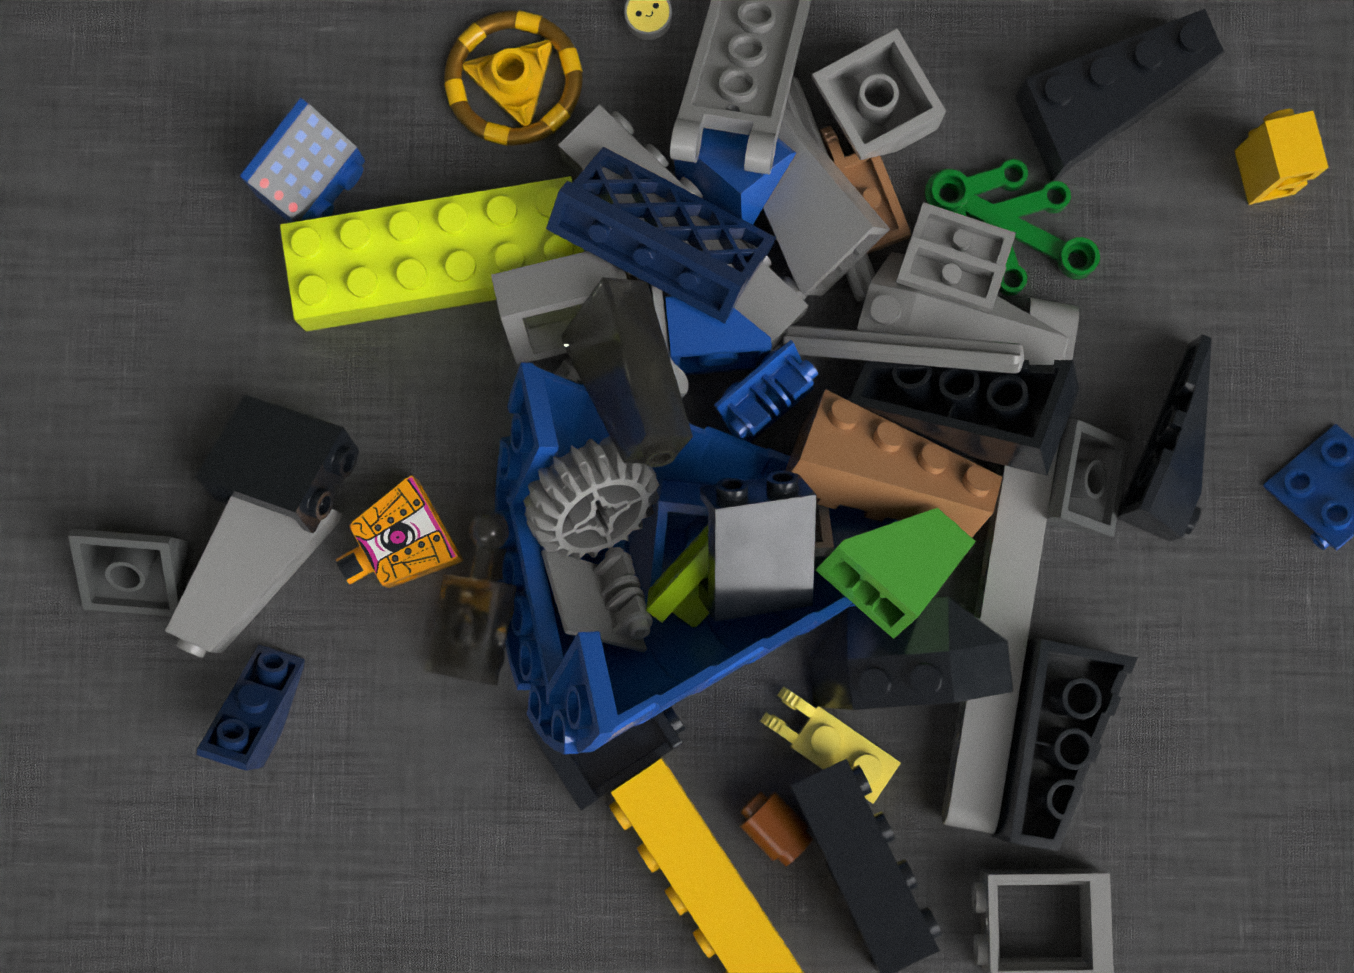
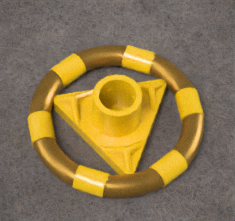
M521 10L503 11L483 17L475 23L473 22L457 38L447 58L444 87L450 108L469 131L485 141L505 146H517L534 143L548 137L552 133L554 134L570 118L581 94L583 70L577 49L569 37L556 24L541 15ZM517 29L541 35L547 39L517 48H507L495 54L465 61L468 54L488 35L500 30ZM553 45L559 53L565 76L564 90L559 102L540 121L532 124ZM463 69L482 90L521 126L520 128H511L487 122L474 112L468 104L463 85Z

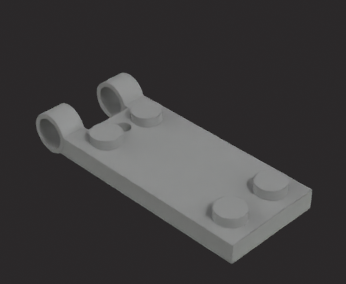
M711 0L679 114L674 124L670 146L671 159L696 163L700 153L703 129H714L749 135L744 170L771 174L776 143L811 0Z

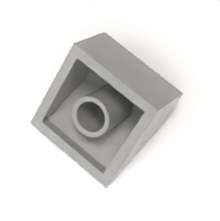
M898 29L887 33L812 74L814 83L859 160L894 153L938 130L946 113L944 106Z

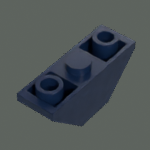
M258 644L197 748V755L245 771L263 768L283 731L304 668L305 659Z

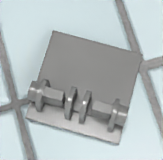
M614 547L605 553V559L600 564H595L581 559L576 560L571 556L562 558L559 553L547 552L545 549L541 552L566 634L576 636L578 632L599 631L603 643L643 653L647 650L643 638L649 635L653 620L646 611L647 606L644 601V594L640 589L639 579L634 576L633 561L629 553L624 552L620 547Z

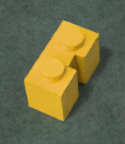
M1289 108L1270 113L1263 118L1264 122L1258 128L1248 132L1249 137L1234 150L1248 205L1295 195L1308 184L1307 180L1315 179L1329 168L1314 111L1295 114L1294 110Z

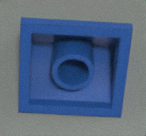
M704 128L697 162L674 159L676 178L678 180L682 177L687 178L703 195L702 199L753 225L796 155V152L778 138L771 174L745 171L744 164L749 135Z

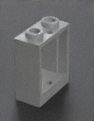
M588 251L491 275L500 318L516 365L521 364V362L527 363L629 337L626 319L635 316L625 271Z
M1099 868L979 869L980 882H973L972 906L974 913H981V934H974L973 953L975 964L982 965L984 973H1114L1110 873ZM1079 884L1082 957L1000 958L997 885Z

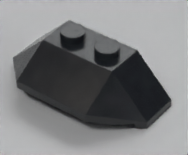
M950 596L932 598L921 614L894 639L857 606L848 607L809 657L814 707L861 710L956 703L1014 691L1008 640L992 630Z

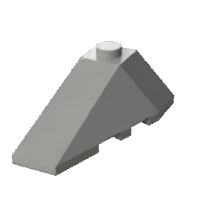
M895 252L890 253L870 282L857 330L1019 343L1023 347L1024 360H1029L1030 365H1054V360H1064L1069 343L1068 336L997 296L993 310L989 314L897 283L896 280L905 254Z

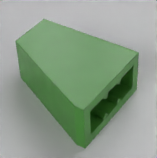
M935 508L843 540L818 566L816 571L894 639L921 614L976 541L940 509Z

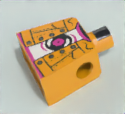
M413 475L404 479L349 525L359 546L336 559L341 573L350 585L374 572L382 586L387 588L395 587L463 561L461 554L423 486Z

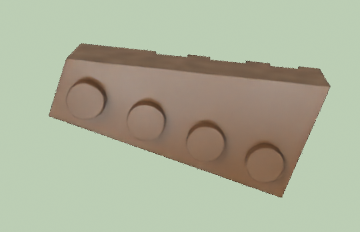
M826 389L803 422L785 470L797 473L816 493L817 505L837 509L841 504L864 511L865 518L883 522L888 517L903 520L938 508L952 521L957 523L970 537H973L993 514L1002 481V476Z

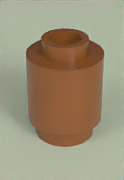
M759 791L739 811L745 817L739 827L772 861L778 859L785 867L792 863L814 839L806 831L808 825L775 791L767 797L762 791Z

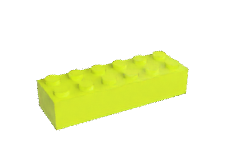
M572 177L280 224L294 320L305 331H312L496 300L491 278L492 274L585 252L583 248L546 229L558 192L567 181L573 183Z

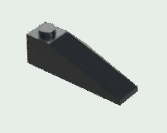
M1204 334L1188 344L1117 516V519L1169 542L1183 538L1184 533L1189 535L1194 530L1201 515V508L1196 505L1202 493L1212 338Z

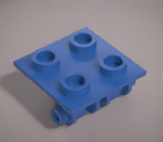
M790 340L779 350H774L766 355L760 366L744 380L732 384L724 392L722 398L714 405L730 434L751 443L814 389L812 379L818 375V372L807 359L802 362L794 342Z
M1335 424L1263 484V487L1314 531L1310 538L1318 548L1325 550L1330 546L1337 551L1354 536V438Z

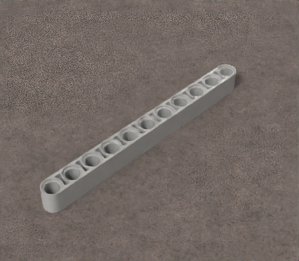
M1028 298L1024 309L1026 313L1069 337L1064 360H1072L1079 321V306ZM1058 448L1047 476L998 464L997 474L1002 476V481L994 512L989 518L974 615L1008 640L1014 691L959 703L942 807V824L946 826L993 834L997 828Z

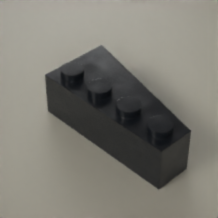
M1024 360L1021 371L1016 374L865 361L849 401L953 453L1047 476L1078 394L1079 385L1073 360H1054V365H1030L1029 360Z

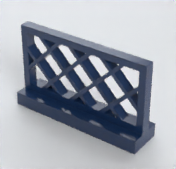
M605 147L600 149L573 183L567 181L561 187L546 227L552 233L724 324L732 314L738 299L771 250L776 239L775 236ZM605 167L622 176L623 179L607 180L602 168ZM614 194H631L636 203H619ZM646 194H656L664 198L666 202L651 203ZM690 216H698L708 221L710 225L695 226ZM659 217H675L679 226L663 227ZM734 239H742L757 247V249H739ZM703 240H719L724 250H708Z

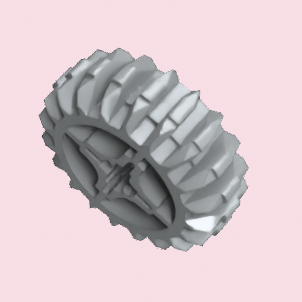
M608 436L597 444L590 438L582 448L576 449L571 445L569 453L565 456H553L554 464L549 468L538 470L540 480L533 481L528 485L530 494L523 500L526 507L527 525L538 543L547 552L559 553L562 558L570 555L578 560L585 553L594 558L602 549H611L614 544L621 540L629 541L628 535L633 530L642 529V519L650 517L654 513L652 505L659 499L656 491L659 483L656 479V473L644 453L640 452L637 447L629 445L625 439L615 442Z

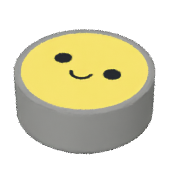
M627 0L625 4L626 26L637 38L654 40L663 36L668 31L672 22V7L669 0Z

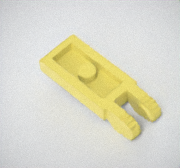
M783 686L777 696L781 698L785 705L807 716L808 720L798 734L787 727L786 722L774 714L770 715L766 712L760 722L792 743L790 745L792 749L823 770L847 759L851 768L860 765L872 789V793L866 795L865 798L874 804L901 762L821 707L814 708Z

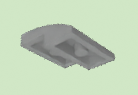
M923 202L896 282L991 314L1016 233Z

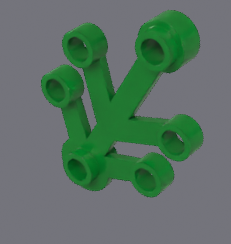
M1010 159L1004 162L1000 168L969 177L955 169H943L933 174L928 180L924 191L926 203L964 216L969 215L979 221L1015 232L1014 239L1058 261L1060 271L1071 279L1087 277L1099 264L1100 252L1092 240L1085 237H1076L1065 242L1019 218L1043 210L1048 213H1059L1064 210L1071 200V191L1065 183L1053 181L1048 183L1043 190L996 204L976 196L999 187L1010 192L1019 190L1028 178L1027 166L1020 160ZM1010 168L1017 170L1020 174V181H1008L1004 171ZM946 187L953 189L956 193V200L951 202L943 200L940 196V190ZM1051 190L1058 191L1063 197V202L1061 204L1051 203L1048 200L1047 192ZM1012 246L1005 265L1006 270L1004 274H1016L1020 284L1018 287H1009L1005 284L1003 276L999 291L1006 296H1014L1020 293L1028 280L1026 271L1018 264ZM1070 254H1079L1084 260V266L1082 268L1071 266L1068 260Z

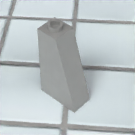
M785 106L778 138L793 149L796 155L763 209L799 290L804 295L823 296L890 228Z
M231 496L165 632L179 638L176 644L178 648L203 658L206 651L223 653L339 524L343 514L331 509L328 516L321 520L316 531L310 533L303 530L296 520L291 517Z

